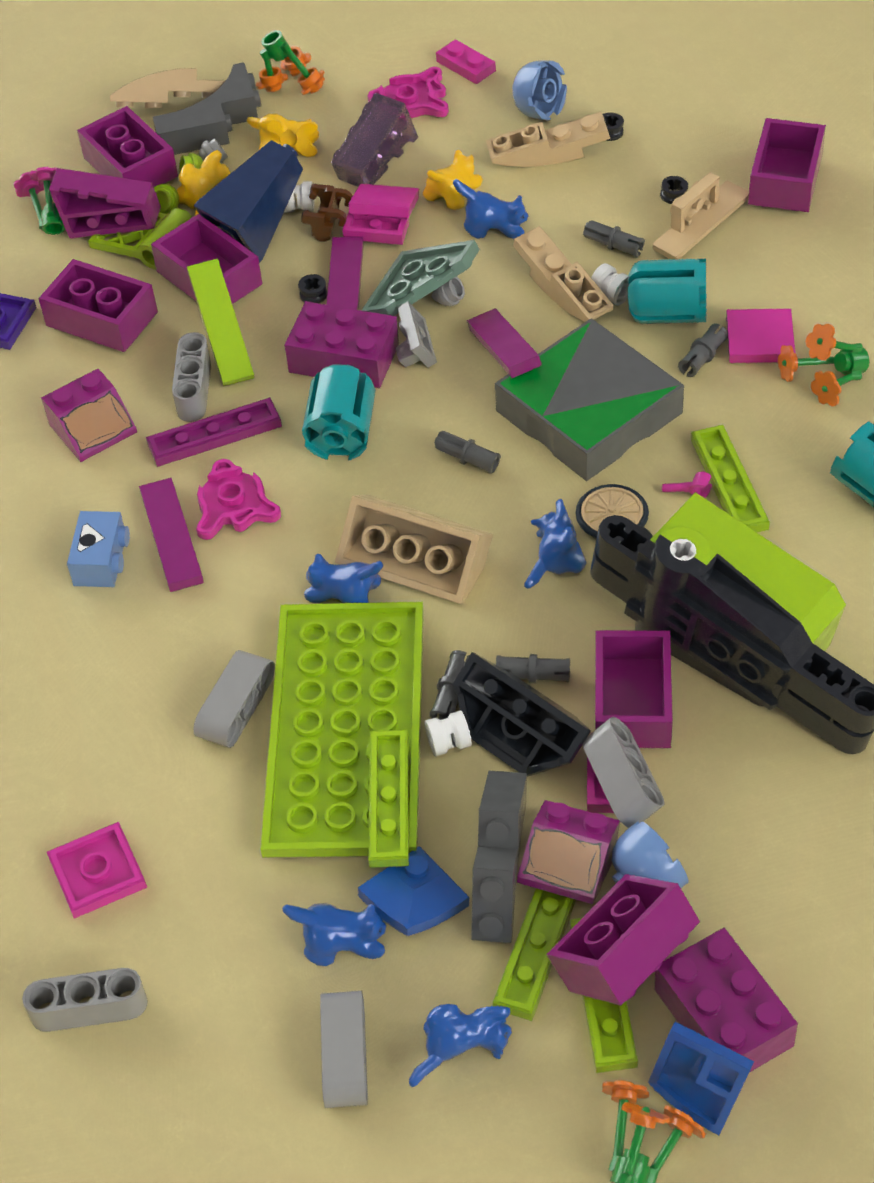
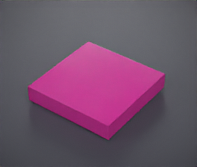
M360 184L349 202V213L408 219L419 199V188Z
M729 309L726 311L729 363L778 362L782 345H791L795 353L791 309Z
M119 822L47 851L74 919L147 888L145 879Z

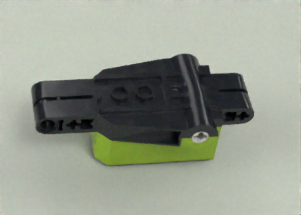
M696 492L654 536L648 529L636 525L623 516L613 515L602 520L598 529L590 573L599 585L626 603L624 614L636 621L635 631H670L671 655L757 706H765L769 710L776 707L846 754H857L866 749L874 732V684L825 652L832 642L846 606L833 582Z

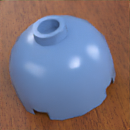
M538 60L524 65L518 71L513 82L512 91L515 104L524 115L538 120H550L549 116L553 112L556 115L561 112L566 99L567 84H562L561 75H565L559 63L550 60Z
M637 821L618 838L613 847L612 863L617 873L612 876L615 884L625 874L678 883L680 888L685 886L689 880L678 858L673 862L666 850L669 849V846L643 821L640 823Z

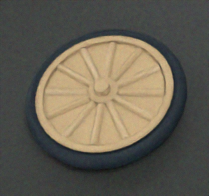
M607 484L586 492L580 498L575 514L580 527L587 534L597 539L599 525L606 517L613 515L623 516L636 525L644 527L648 520L649 510L645 499L637 491L623 485Z

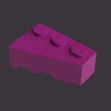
M57 168L49 188L69 239L93 236L94 234L105 235L117 232L154 229L161 209L152 182Z

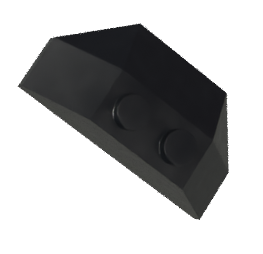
M474 652L470 654L453 682L455 694L458 696L459 708L467 721L471 739L516 771L527 773V777L572 763L582 743L591 732L575 715L518 677Z

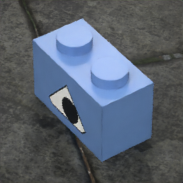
M80 511L67 561L73 586L115 587L117 573H122L124 567L123 547H128L130 540L129 527L124 526L121 512Z

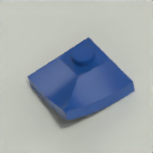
M420 846L417 847V851L409 853V866L387 867L358 887V897L367 906L373 904L375 912L380 918L406 936L430 929L469 906V896Z
M674 1022L648 1083L676 1109L686 1113L696 1123L709 1131L720 1135L754 1061Z

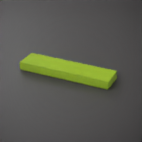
M214 259L187 266L189 278L223 387L253 379L254 372L219 260Z
M724 425L691 432V442L705 472L711 475L710 483L723 511L755 532L769 530L770 521Z
M408 730L370 731L368 851L370 868L409 866Z
M535 889L493 1000V1006L509 1007L510 1015L530 1021L533 1020L553 965L546 954L562 939L576 899Z
M582 918L571 919L570 929H572ZM582 995L596 1073L638 1068L627 1002L625 1001L622 1005H617Z

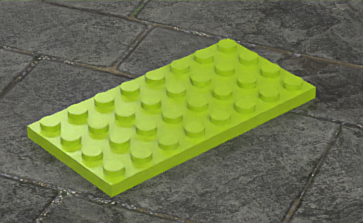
M423 601L285 604L280 606L260 848L262 858L368 856L370 731L408 730L409 853L417 851Z

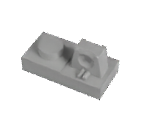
M407 301L398 307L401 319L398 324L400 330L407 338L406 341L396 347L398 360L405 367L422 361L429 368L437 363L426 320Z

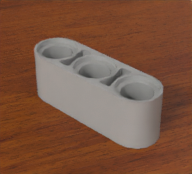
M197 332L187 333L178 341L172 385L177 415L186 422L201 419L205 415L207 407L211 360L206 337Z
M242 650L236 651L201 707L194 723V735L228 748L234 746L272 682L275 672L274 661Z
M616 717L609 718L590 734L582 745L614 814L623 825L630 828L637 821L639 823L641 821L644 822L663 807L664 799L629 728Z
M117 968L41 979L27 986L22 997L24 1007L34 1027L46 1032L131 1020L139 1017L145 1011L148 1002L140 976L135 970L130 968ZM126 991H133L128 996L119 997L122 993ZM85 997H92L87 1002L79 1003ZM45 1003H51L46 1008L38 1009L41 1005Z
M361 990L322 993L320 996L324 1107L336 1108L368 1105L363 992Z

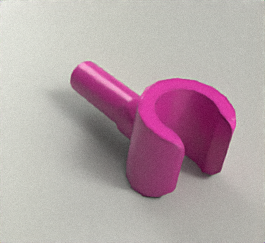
M698 472L695 474L692 482L662 484V492H690L691 495L696 492L705 498L712 488V484H709L711 475L706 472Z

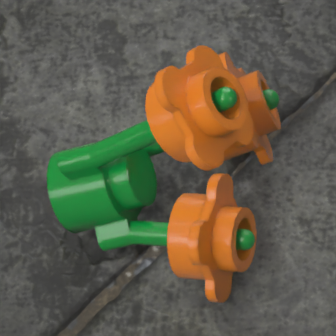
M279 30L272 31L263 37L261 44L264 49L259 53L264 60L266 68L259 73L260 81L256 83L257 89L265 88L268 92H275L281 89L282 83L288 80V75L286 73L282 74L281 69L290 71L292 76L302 73L298 79V83L302 88V95L309 92L313 94L323 86V81L325 80L323 75L325 72L323 70L318 71L316 67L308 70L305 68L306 64L311 61L309 53H303L296 46L290 47ZM270 59H274L276 62L282 61L280 64L281 69L279 67H272Z

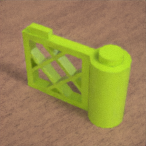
M173 208L168 214L159 212L154 229L133 231L121 235L120 232L105 235L94 234L88 240V243L92 249L139 258L144 265L156 270L151 243L193 217L186 210ZM118 234V237L104 240L106 237ZM141 239L135 246L125 245Z

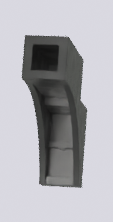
M244 62L233 64L231 73L224 84L204 100L185 109L153 116L156 133L173 148L174 155L200 150L202 148L201 144L205 140L211 141L213 138L220 145L230 144L228 132L233 131V124L247 122L248 117L258 118L257 107H261V100L258 89L256 90L253 73H247Z
M488 771L479 807L478 848L473 865L471 940L512 942L518 860L526 811L527 773Z

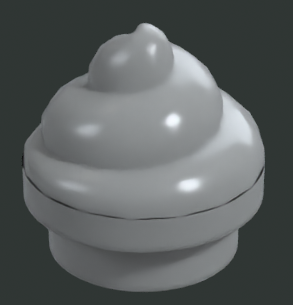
M215 138L211 141L205 140L201 144L202 148L199 151V156L203 161L210 153L219 150L222 154L219 163L224 164L223 161L228 156Z
M456 276L434 290L431 297L436 302L445 306L457 305L465 295L463 283Z

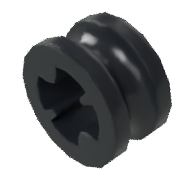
M604 113L603 117L610 139L607 141L618 140L624 132L623 117L617 113Z
M679 176L664 178L661 184V199L666 203L672 204L677 197H681L688 191V182Z
M310 274L300 279L298 288L301 301L304 303L305 301L321 303L327 298L326 281L322 276Z

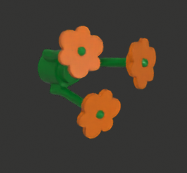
M816 324L813 327V332L807 335L805 341L806 346L810 348L809 356L811 358L798 359L791 345H782L781 354L778 356V367L781 370V378L791 382L798 366L834 364L836 370L845 374V376L836 380L833 372L826 371L823 373L818 371L814 374L815 380L811 382V390L815 395H818V400L821 404L828 403L830 406H836L839 403L838 395L841 393V385L853 380L862 379V373L867 371L869 367V355L861 343L849 344L836 341L833 337L835 333L833 325ZM833 348L841 349L834 357H830Z
M624 1080L603 1082V1093L612 1095L611 1100L619 1103L613 1157L608 1169L613 1172L610 1182L655 1183L660 1169L681 1136L690 1138L694 1134L702 1139L706 1136L704 1128L681 1110H675L671 1106L666 1105L664 1107V1114L648 1107L636 1105L637 1098H649L650 1093L647 1091V1087L635 1085ZM628 1112L631 1113L629 1121L637 1125L630 1149H625L623 1153ZM656 1122L660 1124L668 1123L673 1131L649 1167L647 1165L650 1157L639 1153L646 1128L654 1129Z

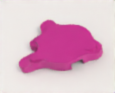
M430 67L418 74L392 77L389 79L388 86L383 88L381 85L377 89L371 90L368 94L370 106L380 109L385 114L394 118L406 119L422 115L445 117L449 113L448 104L439 99L446 96V87L440 83L442 80V70L439 67Z
M228 459L216 461L207 476L208 482L202 488L201 486L198 487V503L203 515L196 526V531L201 539H212L223 525L231 524L235 531L242 532L256 521L274 523L281 518L280 507L266 498L260 477L254 472L253 476L243 473L241 467L236 466Z

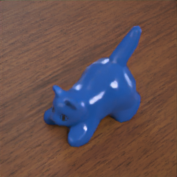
M458 179L453 180V185L457 192L467 198L464 228L471 236L478 239L484 238L490 229H497L512 239L524 234L520 224L526 222L529 215L522 203L521 195L512 202H506L489 193L476 192Z
M559 499L556 501V512L551 511L540 519H533L531 521L532 525L539 528L536 534L542 540L539 544V560L524 583V587L527 589L536 585L546 571L558 575L568 572L577 574L587 564L582 549L576 540L577 533L573 522L568 515L563 500Z
M316 554L314 562L306 572V579L312 587L305 590L304 597L312 603H321L332 598L339 599L341 603H369L368 592L377 588L381 583V577L378 573L383 568V563L377 561L371 564L353 562L333 565L329 564L321 554Z
M328 903L314 904L307 909L288 904L282 908V911L291 920L303 924V936L306 944L304 955L309 961L318 966L333 964L335 956L339 951H352L369 959L380 958L385 953L384 945L378 942L377 939L385 933L386 924L375 912L373 904L368 905L361 912L341 910Z
M442 1004L432 1009L424 1024V1031L427 1035L426 1049L428 1058L413 1070L409 1078V1085L415 1087L425 1076L441 1065L443 1061L450 1060L476 1047L490 1050L496 1059H501L503 1049L508 1044L509 1037L512 1034L511 1027L505 1024L506 1018L510 1015V1008L503 1006L483 1007L476 1009L469 1015L464 1014L457 1005Z

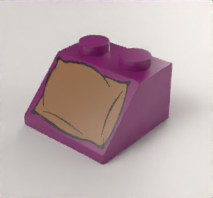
M98 368L41 397L49 425L80 462L137 433V428L114 385Z
M545 800L533 821L517 876V883L593 904L612 865V850L618 839L620 821L600 813H591L569 807L563 803Z

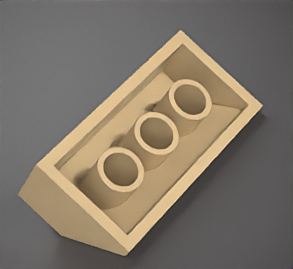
M356 495L351 498L335 563L364 562L371 564L381 561L383 568L378 573L381 578L463 604L484 568L493 534L370 495Z

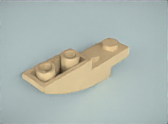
M197 68L164 70L138 78L122 86L110 95V101H116V107H133V102H145V108H162V103H168V91H173L174 97H191V92H202V98H207L218 90L225 80H197Z
M601 111L545 130L543 122H539L486 140L493 164L537 167L584 157L582 148L608 140L610 136Z
M540 226L514 239L513 247L531 268L529 276L553 301L569 314L586 322L591 318L595 320L614 309L612 302L578 262L571 264Z

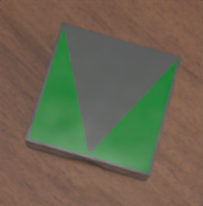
M592 318L538 354L542 364L540 367L514 378H511L508 374L495 383L496 411L526 435L544 444L558 460L585 481L590 480L622 457L632 445L650 437L683 413L684 385Z

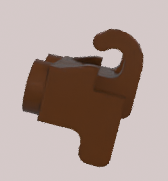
M312 184L309 198L312 200L316 199L317 196L320 198L318 213L305 210L302 213L301 221L311 226L312 236L317 241L325 242L331 239L332 229L337 218L339 219L338 225L340 227L346 224L347 215L339 209V204L343 197L346 199L344 205L349 207V202L353 195L346 189L334 188L331 185Z

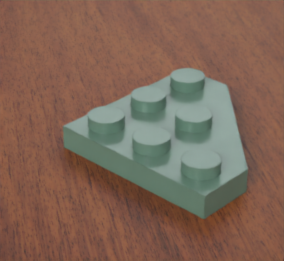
M475 240L401 251L361 311L391 316L398 314L399 306L407 301L412 305L470 268L472 261L480 250Z

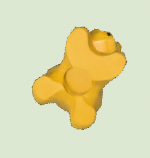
M267 114L261 119L256 117L247 118V123L252 128L259 130L261 142L259 150L272 140L282 146L288 144L297 153L306 157H312L318 153L317 147L312 144L319 138L318 125L310 118L304 122L287 120L279 114Z
M219 150L210 153L199 169L195 168L191 163L183 166L179 174V181L182 185L177 188L180 204H185L191 209L195 208L194 204L231 174L227 165L219 163L222 158Z
M456 150L453 163L444 169H437L436 171H427L428 177L423 190V197L428 201L444 198L448 208L452 210L462 209L465 205V199L455 189L453 180L458 179L471 189L478 188L483 182L481 175L473 174L475 169L473 155L467 157L460 150Z

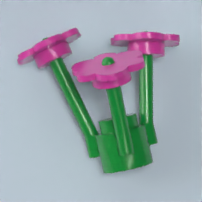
M40 167L34 171L23 173L20 176V180L14 182L15 192L18 197H31L38 217L39 229L51 235L61 234L66 229L49 191L50 183H52L57 168ZM45 190L46 205L42 210L37 195L40 191Z

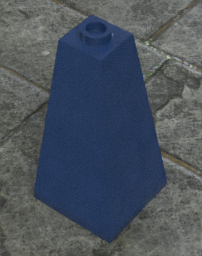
M271 140L194 204V207L201 216L256 254L260 263L265 256L303 171L297 159L298 153L288 144L282 146Z

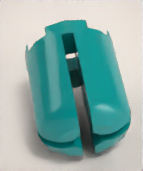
M706 259L641 260L634 263L628 274L629 312L636 322L641 324L706 322Z
M333 364L323 368L311 380L302 434L305 438V447L314 455L328 460L329 455H349L348 460H352L361 456L366 450L376 392L371 378L366 373H360L358 368L350 365Z
M868 421L850 437L854 442L847 449L844 458L841 459L836 456L831 466L830 474L874 507V424Z

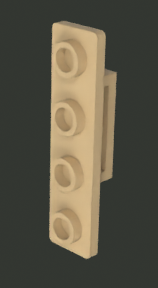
M709 172L700 181H696L681 197H677L673 201L670 208L671 228L653 242V250L670 259H680L749 199V191L730 181H725L719 186L720 177Z

